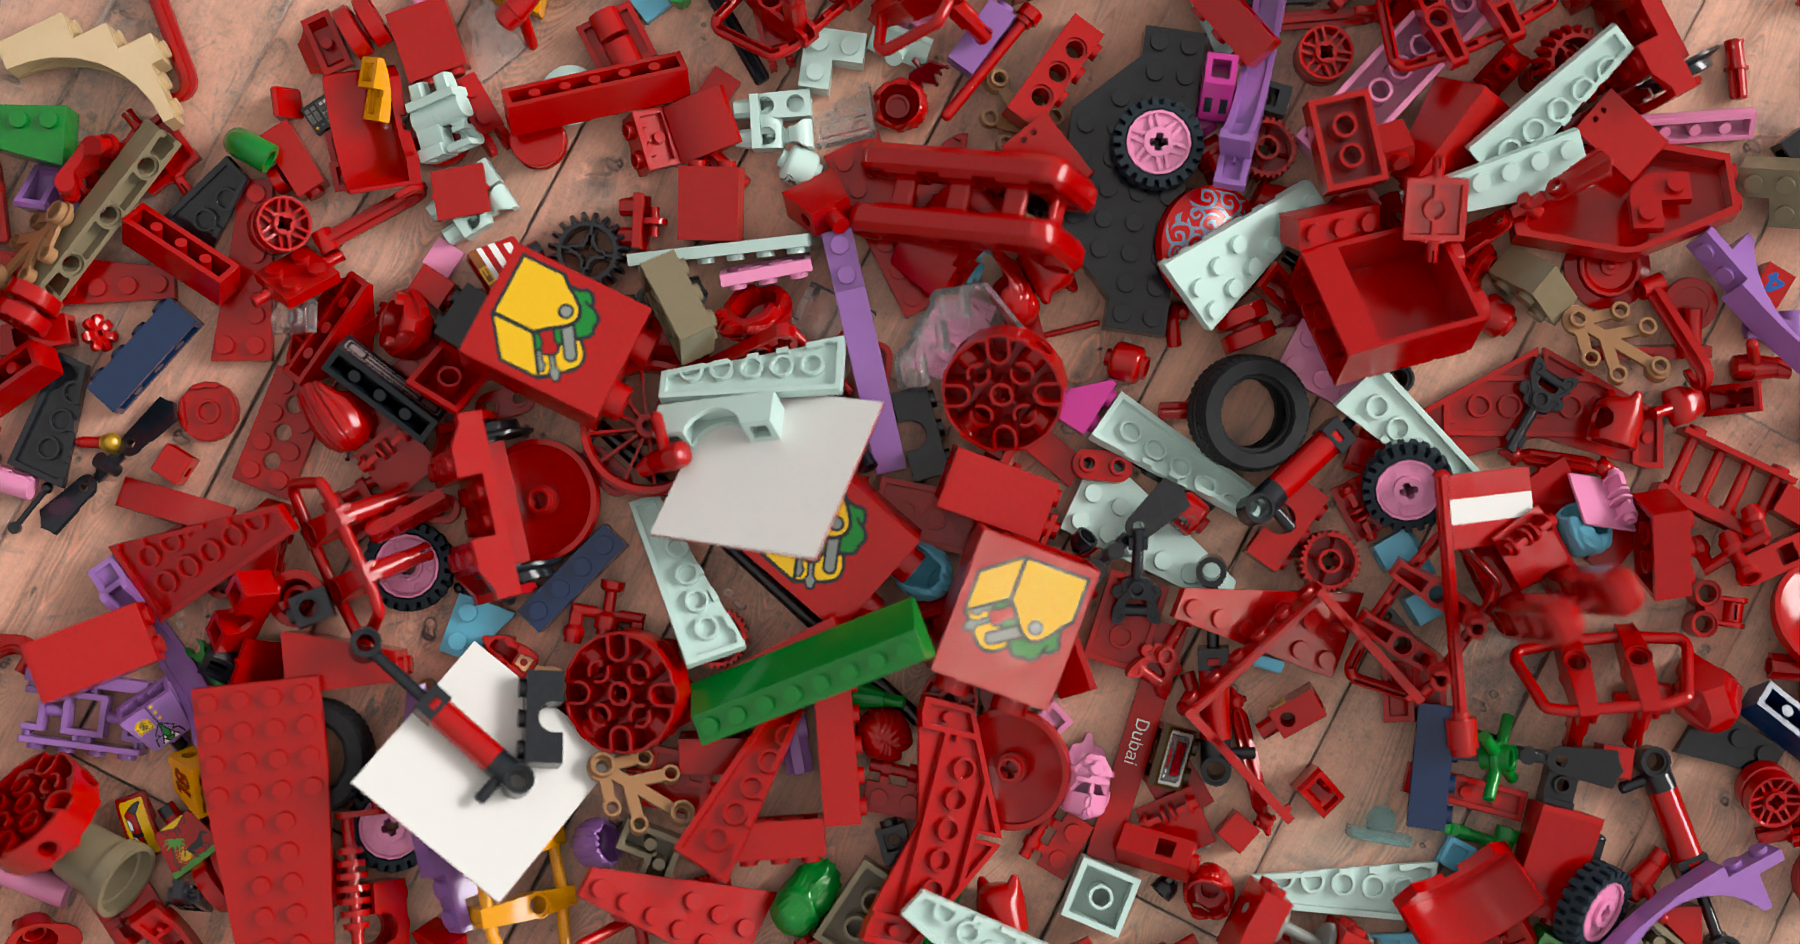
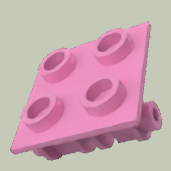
M1619 468L1610 469L1605 479L1573 473L1567 474L1584 525L1631 532L1636 531L1634 523L1637 522L1639 514L1634 506L1630 488L1626 486L1624 472L1620 471Z

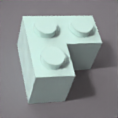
M823 28L818 33L819 38L806 49L803 48L798 88H810L812 94L829 96L833 67L863 71L867 48L866 33Z

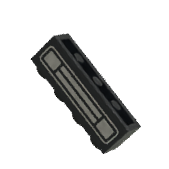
M350 334L339 343L321 367L323 371L421 444L447 412L444 408L406 386L405 381L408 378Z

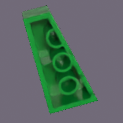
M0 104V153L36 162L44 166L62 169L78 146L79 114L66 105Z

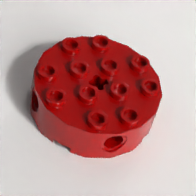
M1001 324L979 329L960 343L943 373L941 395L946 418L962 438L983 450L995 452L997 450L1020 451L1031 448L1049 435L1064 408L1068 380L1061 357L1046 339L1027 328Z
M632 627L595 636L576 651L566 668L564 683H567V701H565L567 715L579 735L600 751L624 755L643 752L656 747L677 732L688 713L691 687L686 665L674 646L655 632Z
M58 751L54 755H49L47 752L34 755L16 766L0 781V868L6 873L24 876L49 870L66 852H71L78 847L82 834L91 823L95 811L99 808L101 804L99 783L92 773L68 753Z

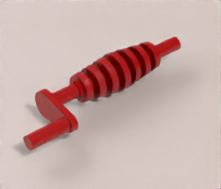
M372 800L371 809L334 813V820L341 819L343 840L342 849H337V856L344 855V861L336 862V868H345V873L336 875V881L346 880L347 885L335 888L336 894L347 893L348 898L339 899L338 905H348L349 911H343L340 914L341 918L350 919V923L343 924L344 931L351 933L352 944H365L364 931L365 928H370V921H362V916L370 915V908L361 909V904L369 903L371 900V896H360V891L371 890L370 883L359 884L360 878H367L369 875L368 871L358 872V866L366 865L365 859H357V853H363V847H357L355 842L353 818L386 814V811Z

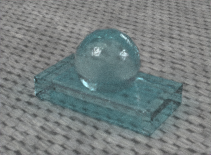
M1377 805L1373 807L1366 816L1367 826L1346 823L1345 833L1351 838L1409 848L1412 845L1413 836L1393 831L1396 825V816L1394 811L1387 806Z

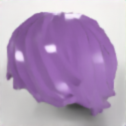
M605 817L590 818L582 822L575 829L571 847L573 848L574 856L577 857L583 866L611 869L620 861L618 858L622 857L620 853L622 850L615 847V840L618 835L617 827L610 823L609 819Z

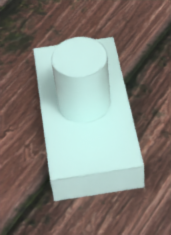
M897 25L887 27L886 43L910 30ZM875 26L873 27L869 43L867 46V49L871 51H874L873 40ZM925 36L892 55L884 56L885 61L892 66H897L902 62L916 68L911 60L916 57L921 65L925 63L929 57L934 39Z

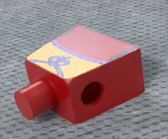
M1309 681L1269 705V716L1257 722L1255 726L1264 740L1277 732H1280L1285 739L1326 717V707ZM1284 712H1290L1294 717L1290 720H1285L1281 715Z

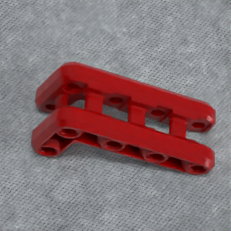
M872 142L864 148L860 163L863 172L873 179L878 177L896 181L891 203L877 201L875 204L858 201L851 206L848 220L853 234L872 240L1020 254L1029 257L1042 268L1060 274H1074L1083 266L1086 251L1081 242L1062 227L1065 210L1085 214L1090 212L1095 207L1098 191L1094 183L1068 160L1047 154L891 142ZM936 183L950 185L945 207H913L918 184L932 185ZM987 188L1006 190L1001 212H968L973 189L986 190ZM1029 194L1040 196L1050 204L1046 220L1025 217Z
M1556 526L1553 532L1568 558L1528 586L1530 587L1541 582L1547 594L1521 593L1495 545L1473 548L1501 579L1502 588L1490 615L1493 617L1492 621L1495 627L1505 639L1566 647L1580 640L1583 636L1585 623L1581 614L1626 617L1641 609L1645 600L1643 589L1636 576L1628 568L1620 566L1576 565ZM1462 555L1463 563L1482 601H1484L1489 584Z

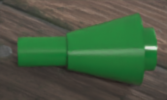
M869 683L857 686L858 692H852L853 705L859 704V709L885 706L904 708L906 705V696L889 694L887 691Z

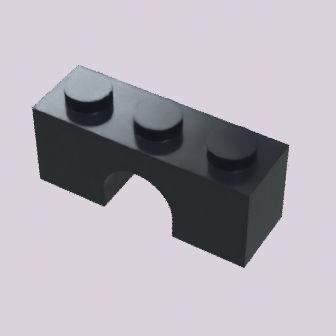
M926 384L890 393L898 424L916 422L924 428L926 433L925 443L919 449L906 452L914 482L941 476L950 454V449H943L940 437L946 436L941 418L935 420L932 408L938 406L933 389L927 390Z
M527 670L523 679L518 681V697H523V709H518L517 728H522V740H517L516 759H521V763L528 765L530 768L559 769L563 763V732H550L544 729L539 721V712L544 708H560L563 704L565 671Z

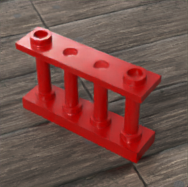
M1690 424L1689 427L1677 428L1675 434L1686 438L1668 479H1664L1663 482H1652L1648 491L1668 488L1677 498H1680L1681 502L1688 509L1692 510L1695 517L1723 530L1735 529L1736 532L1741 533L1744 539L1754 534L1750 527L1745 526L1743 520L1735 517L1737 514L1735 511L1736 506L1753 471L1769 478L1758 501V506L1763 510L1765 516L1780 485L1786 483L1796 485L1798 481L1797 478L1789 475L1790 470L1786 467L1774 463L1770 466L1707 436V431L1697 425ZM1697 445H1700L1714 453L1696 492H1692L1689 495L1680 491L1682 486L1679 484ZM1726 457L1740 464L1741 468L1723 506L1719 505L1716 508L1708 504L1709 499L1707 496ZM1770 540L1766 541L1765 543L1759 546L1768 545Z

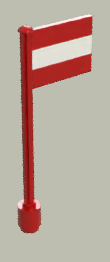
M1529 466L1451 475L1446 470H1436L1431 474V477L1434 478L1449 670L1452 679L1453 712H1451V717L1445 718L1447 749L1451 750V757L1477 755L1476 748L1479 747L1477 717L1470 716V711H1467L1454 550L1494 545L1491 539L1492 536L1533 508Z

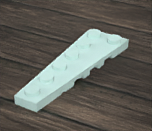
M1611 23L1464 147L1475 161L1479 163L1554 135L1562 125L1565 126L1572 118V113L1580 104L1586 102L1597 90V87L1634 49L1618 26Z
M1574 127L1449 173L1447 176L1470 179L1467 212L1515 203L1517 202V197L1523 192H1527L1530 196L1539 191H1544L1545 193L1547 183L1551 179L1565 172L1570 166L1584 158L1586 154L1580 131ZM1401 191L1399 194L1403 204V191Z
M806 233L675 248L674 251L679 259H697V265L715 263V256L726 255L727 261L745 259L744 253L756 252L757 258L775 256L774 250L786 249L787 254L810 252V246L817 245L818 239L817 236ZM673 249L626 254L628 266L637 265L638 271H640V263Z
M837 336L806 342V346L789 349L786 346L776 348V352L759 355L758 352L747 354L746 358L733 361L725 358L710 363H700L661 371L658 398L661 404L772 390L775 391L778 398L843 395L846 340L844 336Z
M1389 372L1372 377L1367 376L1365 379L1358 380L1333 404L1338 410L1383 444L1391 442L1392 445L1397 444V439H1404L1405 442H1409L1410 438L1417 439L1418 443L1425 441L1430 444V447L1433 448L1435 446L1442 455L1444 454L1453 474L1480 471Z
M1122 391L1088 438L1093 443L1143 469L1183 486L1184 490L1194 492L1201 499L1236 517V506L1239 500L1248 496L1256 488L1231 469L1212 462L1205 454L1201 453L1200 448ZM1253 502L1251 504V512L1255 517L1259 516L1260 507L1257 503Z
M660 496L644 497L629 502L631 513L687 669L746 650L742 636L729 614L726 613L714 588L711 587L700 564L697 563L691 553L687 542L650 536L653 525L664 504Z
M1420 861L1256 873L1250 875L1259 880L1263 875L1278 883V887L1287 892L1285 897L1294 904L1291 909L1294 911L1404 921L1392 899L1411 883L1437 875L1438 862Z

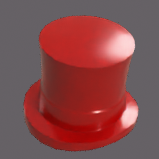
M291 569L280 573L274 578L279 584L280 595L270 612L281 624L289 627H298L297 624L291 625L285 608L290 606L287 599L326 585L309 571ZM308 600L302 606V613L305 617L314 616L318 610L317 603L314 600Z

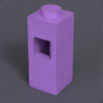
M989 0L978 17L992 29V38L986 44L979 45L965 32L948 55L947 63L970 78L1014 24L1016 15L1012 13L1014 11L1013 8L1002 0L998 2Z

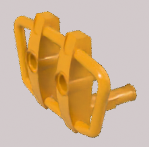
M564 824L541 851L548 850L555 887L520 892L498 903L492 902V898L477 886L480 903L466 906L472 925H476V928L485 929V935L489 944H503L498 934L497 926L531 919H543L557 912L559 944H571L569 906L578 903L577 896H575L576 885H567L560 849L561 844L568 842L565 836ZM531 900L533 901V910L530 908Z

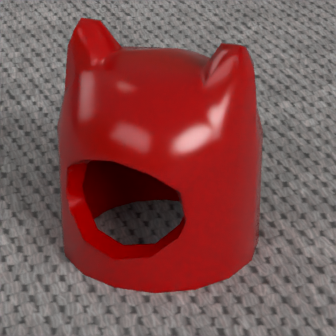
M1020 255L1016 258L1024 277L1029 281L1030 287L1043 304H1049L1053 294L1065 289L1072 293L1077 292L1078 285L1075 273L1060 274L1042 268L1027 256Z
M1613 389L1607 390L1604 397L1593 408L1586 439L1614 449L1635 451L1644 422L1642 392L1634 391L1630 396L1616 395Z
M1012 874L1007 882H989L984 876H979L976 896L977 913L1021 932L1028 930L1026 901L1019 877L1016 874Z

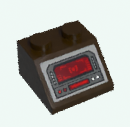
M1160 720L1142 779L1149 785L1180 792L1182 785L1187 786L1190 779L1191 768L1187 767L1190 756L1195 757L1199 748L1200 739L1196 738L1197 732Z

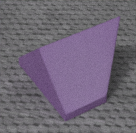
M34 165L13 200L14 206L35 213L37 211L46 212L49 206L56 200L64 202L54 184L55 175L61 169ZM77 201L76 203H73V206H74V211H73V212H75V210H76V209L79 207V205H80V203H79L78 201Z

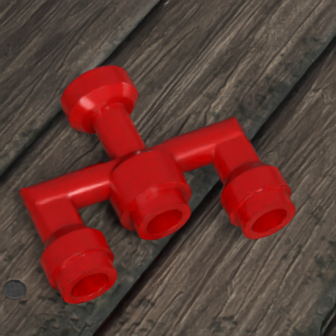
M1755 503L1746 505L1740 511L1745 526L1750 527L1754 534L1744 539L1741 533L1736 532L1735 529L1723 531L1718 536V546L1722 553L1717 556L1711 557V546L1703 535L1691 537L1695 545V555L1691 557L1697 559L1705 576L1733 560L1738 568L1735 578L1740 586L1754 584L1762 577L1759 567L1749 564L1744 554L1773 538L1764 522L1766 516L1763 510Z
M601 579L600 587L602 590H605L603 609L600 610L597 606L571 602L568 624L563 628V641L581 644L585 633L582 626L583 617L595 618L593 626L596 628L595 634L601 635L617 631L619 622L629 623L630 628L634 627L644 630L646 614L625 610L615 612L617 593L624 591L625 582Z

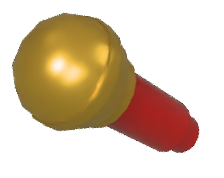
M114 432L106 433L101 437L82 436L81 438H75L76 447L96 448L108 453L117 452L121 443V437Z

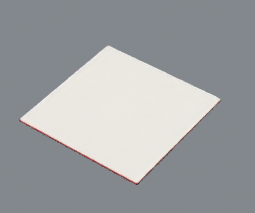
M834 396L779 398L784 407L780 439L751 442L745 431L736 426H722L711 430L691 450V462L680 469L653 525L650 536L817 561L883 409L884 402Z
M474 641L437 685L452 697L451 701L516 758L517 740H522V728H517L518 709H523V697H518V681L521 678ZM544 708L539 712V721L542 727L550 732H563L562 765L559 769L531 768L535 775V782L529 793L523 798L510 799L504 795L501 787H499L484 804H480L475 800L474 795L490 777L431 725H425L418 717L411 713L351 783L499 903L598 783L588 776L586 764L591 755L604 751L598 750L583 739L571 720L559 709ZM604 764L596 766L599 772L607 771V767ZM514 774L510 776L509 780L513 787L523 788L525 786V779L521 775Z

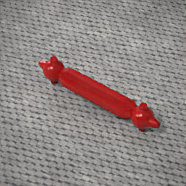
M1518 447L1514 454L1505 449L1498 450V455L1504 457L1511 466H1516L1517 462L1522 461L1529 466L1543 467L1562 455L1572 472L1583 474L1596 472L1597 475L1601 476V479H1605L1608 476L1607 472L1610 469L1619 468L1603 456L1598 461H1595L1587 456L1533 448L1521 450Z

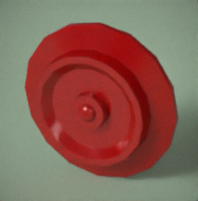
M1565 254L1563 261L1564 278L1578 297L1577 299L1584 305L1598 310L1611 308L1618 301H1623L1628 305L1636 301L1638 297L1634 287L1640 285L1638 283L1639 279L1650 276L1651 273L1649 255L1634 261L1614 262Z

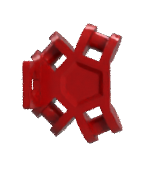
M111 133L88 135L80 142L76 151L54 178L55 187L63 201H68L71 204L77 201L80 204L99 181L98 174L102 170H107L125 147V145L118 141L115 135Z

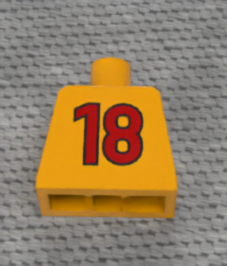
M193 745L173 752L168 758V763L171 767L174 790L198 819H202L208 816L201 783L198 749Z

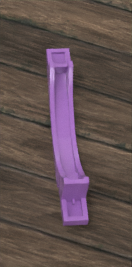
M1253 0L1252 9L1279 38L1287 0ZM1277 48L1256 68L1247 67L1246 65L1241 67L1232 107L1219 135L1220 155L1213 180V187L1239 192L1245 191L1255 143L1258 140Z
M1712 226L1691 240L1686 247L1726 292L1721 297L1724 303L1766 346L1800 375V337L1783 320L1765 291L1756 264L1754 238L1748 232L1728 245Z
M849 227L842 234H836L834 231L823 233L821 235L859 399L884 402L883 409L869 439L872 454L878 463V466L875 468L876 473L880 475L906 469L852 229Z
M110 555L87 572L100 592L98 597L101 602L111 611L134 602H145L114 555ZM155 616L156 622L153 624L156 632L162 635L167 645V651L165 652L167 659L158 662V664L171 682L184 707L191 727L192 742L197 748L191 689L212 686L206 676L197 673L199 665L194 658L186 654L184 644L168 622L160 623Z
M419 684V686H421L426 692H428L426 684ZM408 692L406 693L404 721L410 716L414 705L418 702ZM410 832L421 878L434 879L433 891L442 906L441 918L444 926L449 930V933H464L472 930L473 926L465 899L478 894L477 885Z
M1764 842L1751 845L1747 852L1738 857H1730L1724 860L1722 865L1706 860L1662 888L1622 921L1601 944H1638L1647 930L1666 912L1677 905L1698 897L1709 895L1733 896L1740 898L1750 905L1754 904L1761 910H1768L1773 906L1759 874L1785 860L1781 849Z

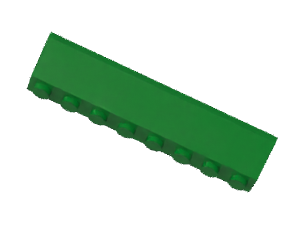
M914 596L691 683V717L702 746L936 656Z

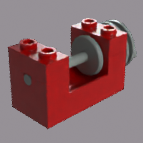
M1251 875L1249 876L1216 939L1219 944H1292L1280 938L1284 933L1304 944H1382L1380 939L1367 934V931L1357 926V922L1344 915H1340L1338 919L1328 914L1324 924L1314 934L1289 923L1291 909L1294 904L1285 897L1287 892L1278 887V883L1263 875L1260 880Z

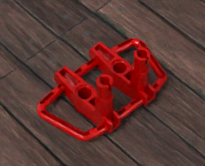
M726 0L712 15L710 25L717 36L766 60L776 61L797 51L801 47L806 49L819 38L818 33L845 10L852 11L863 0H829L834 4L813 22L807 17L805 0H744L758 15L763 24L770 26L790 40L773 49L723 25V21L743 0Z
M876 0L871 4L870 16L867 19L875 26L873 49L879 56L892 55L938 30L944 25L948 17L961 30L965 29L979 45L986 44L992 38L991 34L993 33L992 29L978 17V13L966 0ZM935 14L932 19L886 43L887 27L919 21L924 17Z
M1376 0V9L1386 58L1394 70L1408 73L1444 62L1448 69L1453 71L1468 64L1470 53L1502 40L1508 47L1511 44L1524 40L1526 36L1525 26L1552 10L1557 5L1558 0H1543L1520 15L1513 0H1500L1497 2L1476 0L1479 12L1484 15L1494 30L1466 42H1463L1453 19L1452 11L1443 0H1410L1420 24L1422 35L1429 41L1435 52L1409 60H1402L1398 55L1388 6L1392 0ZM1438 19L1444 25L1440 27L1434 26L1430 20Z
M312 476L290 479L287 485V492L301 527L300 535L305 541L308 552L310 551L323 581L328 588L334 607H337L352 635L361 626L348 601L367 594L373 613L366 627H372L378 631L385 617V607L377 583L407 571L411 567L433 560V550L421 554L431 547L425 541L404 551L402 550L367 563L351 526L381 515L383 512L399 505L407 504V494L397 497L400 493L405 492V489L400 485L386 492L375 494L353 503L340 505L338 498L325 478ZM300 489H317L329 511L311 519ZM342 538L355 568L335 576L322 546ZM366 639L358 641L362 644L371 645V641Z
M1438 531L1429 538L1410 561L1399 556L1397 557L1391 568L1387 571L1394 579L1372 611L1362 607V610L1354 620L1370 639L1372 638L1390 651L1395 658L1402 659L1425 673L1428 680L1417 689L1424 698H1427L1435 690L1445 691L1449 688L1447 684H1452L1448 653L1444 657L1413 634L1409 628L1400 626L1383 617V615L1403 586L1426 601L1430 607L1445 613L1443 595L1439 598L1429 597V591L1432 587L1442 586V577L1421 568L1424 562L1439 547ZM1473 548L1459 549L1458 551L1488 582L1489 587L1480 606L1457 590L1459 618L1464 628L1461 633L1462 653L1472 639H1482L1485 637L1483 633H1488L1487 624L1493 620L1490 613L1496 605L1502 588L1500 577ZM1405 636L1410 639L1409 644L1405 648L1399 649L1394 646V641L1399 637ZM1356 640L1344 665L1347 679L1357 686L1409 702L1404 697L1407 693L1400 686L1357 672V665L1365 648Z
M1633 622L1628 624L1614 623L1613 631L1583 633L1580 640L1566 647L1528 642L1515 646L1509 654L1510 665L1538 709L1548 715L1567 717L1565 722L1566 731L1562 740V746L1574 747V745H1576L1575 747H1582V741L1587 734L1589 724H1597L1599 715L1628 713L1626 718L1627 726L1622 741L1630 748H1634L1636 741V748H1638L1643 743L1644 733L1648 730L1652 718L1653 720L1659 719L1662 710H1670L1686 705L1694 698V647L1688 637L1677 632L1639 631ZM1614 643L1620 676L1625 683L1631 700L1598 703L1591 668V658L1586 653L1583 645ZM1646 644H1675L1681 648V693L1660 698L1653 664V654ZM1554 650L1559 673L1558 679L1563 686L1569 705L1548 701L1521 659L1522 656Z

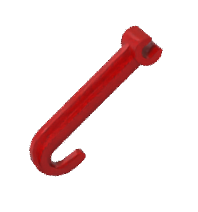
M148 0L162 38L172 53L170 59L180 83L179 90L171 93L173 98L176 97L179 102H185L192 98L197 91L199 83L197 72L170 1Z
M1376 4L1342 7L1336 12L1331 8L1284 12L1281 32L1309 30L1321 24H1331L1338 27L1370 24L1379 20Z
M425 182L408 185L392 196L331 229L328 226L313 232L311 236L321 255L326 257L341 249L340 245L421 202L427 195L428 187Z
M1658 272L1639 279L1638 283L1640 285L1634 287L1637 297L1641 300L1647 299L1682 355L1695 372L1694 374L1690 368L1683 370L1682 373L1685 379L1697 391L1708 389L1714 380L1713 366L1666 293L1667 281L1662 273Z

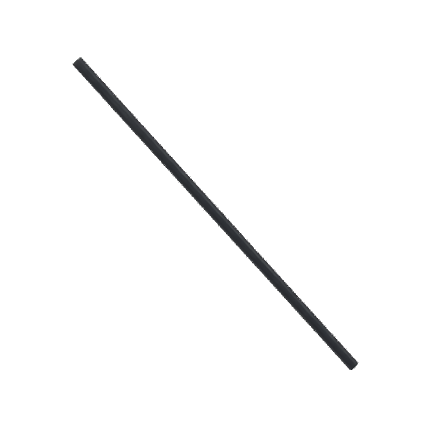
M602 418L596 431L614 428ZM621 435L601 437L613 449L627 441ZM629 445L618 454L630 464L636 449ZM639 453V455H638V457H637V460H636V462H635V464H634V466H633L635 469H636V467H635L636 464H637V463L642 459V457H643V455H642L641 453ZM663 473L655 474L656 484L670 481ZM649 475V476H645V477H644V478L647 479L651 484H653V483H652V475ZM719 546L807 628L822 622L812 610L741 549ZM884 677L867 682L887 691L889 694L904 696ZM906 698L904 708H894L900 710L904 717L917 728V707Z

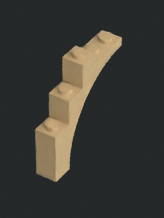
M60 12L0 41V56L5 68L18 79L41 71L64 67L90 68L111 73L131 82L139 88L153 103L162 121L173 131L185 126L181 118L184 110L178 99L172 97L169 89L173 88L168 75L165 73L173 69L169 60L172 57V53L164 40L159 41L152 33L127 44L122 32L119 29L115 31L108 23H103L83 33L75 19L70 20Z

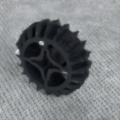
M582 212L581 222H578L574 215L569 217L572 223L570 227L561 222L559 226L564 230L563 234L561 235L555 231L552 233V236L559 240L558 244L548 243V248L557 252L547 257L558 261V263L566 267L568 266L565 254L577 257L580 261V274L587 277L592 273L596 264L610 262L609 266L602 273L589 278L607 286L605 281L608 279L614 285L618 284V280L613 275L615 272L625 275L626 271L619 267V264H628L627 257L621 256V254L630 252L628 245H620L618 241L625 238L624 235L619 234L615 236L620 226L614 224L608 228L611 219L607 216L599 223L600 215L596 212L592 215L591 221H589L587 213ZM589 230L581 243L568 245L571 238L577 233ZM598 231L603 232L609 237L613 253L599 249ZM592 244L593 247L591 249L599 255L590 256L585 262L586 257L579 252L588 251L589 246Z

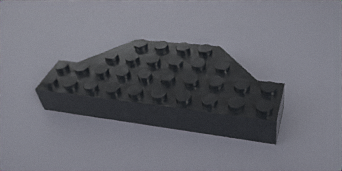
M1146 25L1142 33L1139 58L1073 106L1070 113L1067 140L1090 169L1094 170L1095 173L1089 179L1094 183L1098 195L1095 207L1087 214L1065 210L1062 227L1081 242L1086 251L1081 269L1091 279L1105 299L1101 330L1160 339L1165 336L1171 289L1164 281L1157 264L1155 240L1157 228L1164 211L1177 196L1185 192L1186 181L1165 191H1150V189L1143 190L1138 188L1137 185L1129 183L1127 178L1119 173L1117 165L1115 166L1113 154L1111 153V140L1114 128L1123 113L1133 104L1135 105L1144 99L1148 100L1152 97H1159V99L1164 97L1171 98V101L1183 103V107L1189 108L1195 117L1207 33ZM1155 138L1150 143V145H1155L1154 150L1160 151L1162 146L1165 145L1160 143L1161 139Z

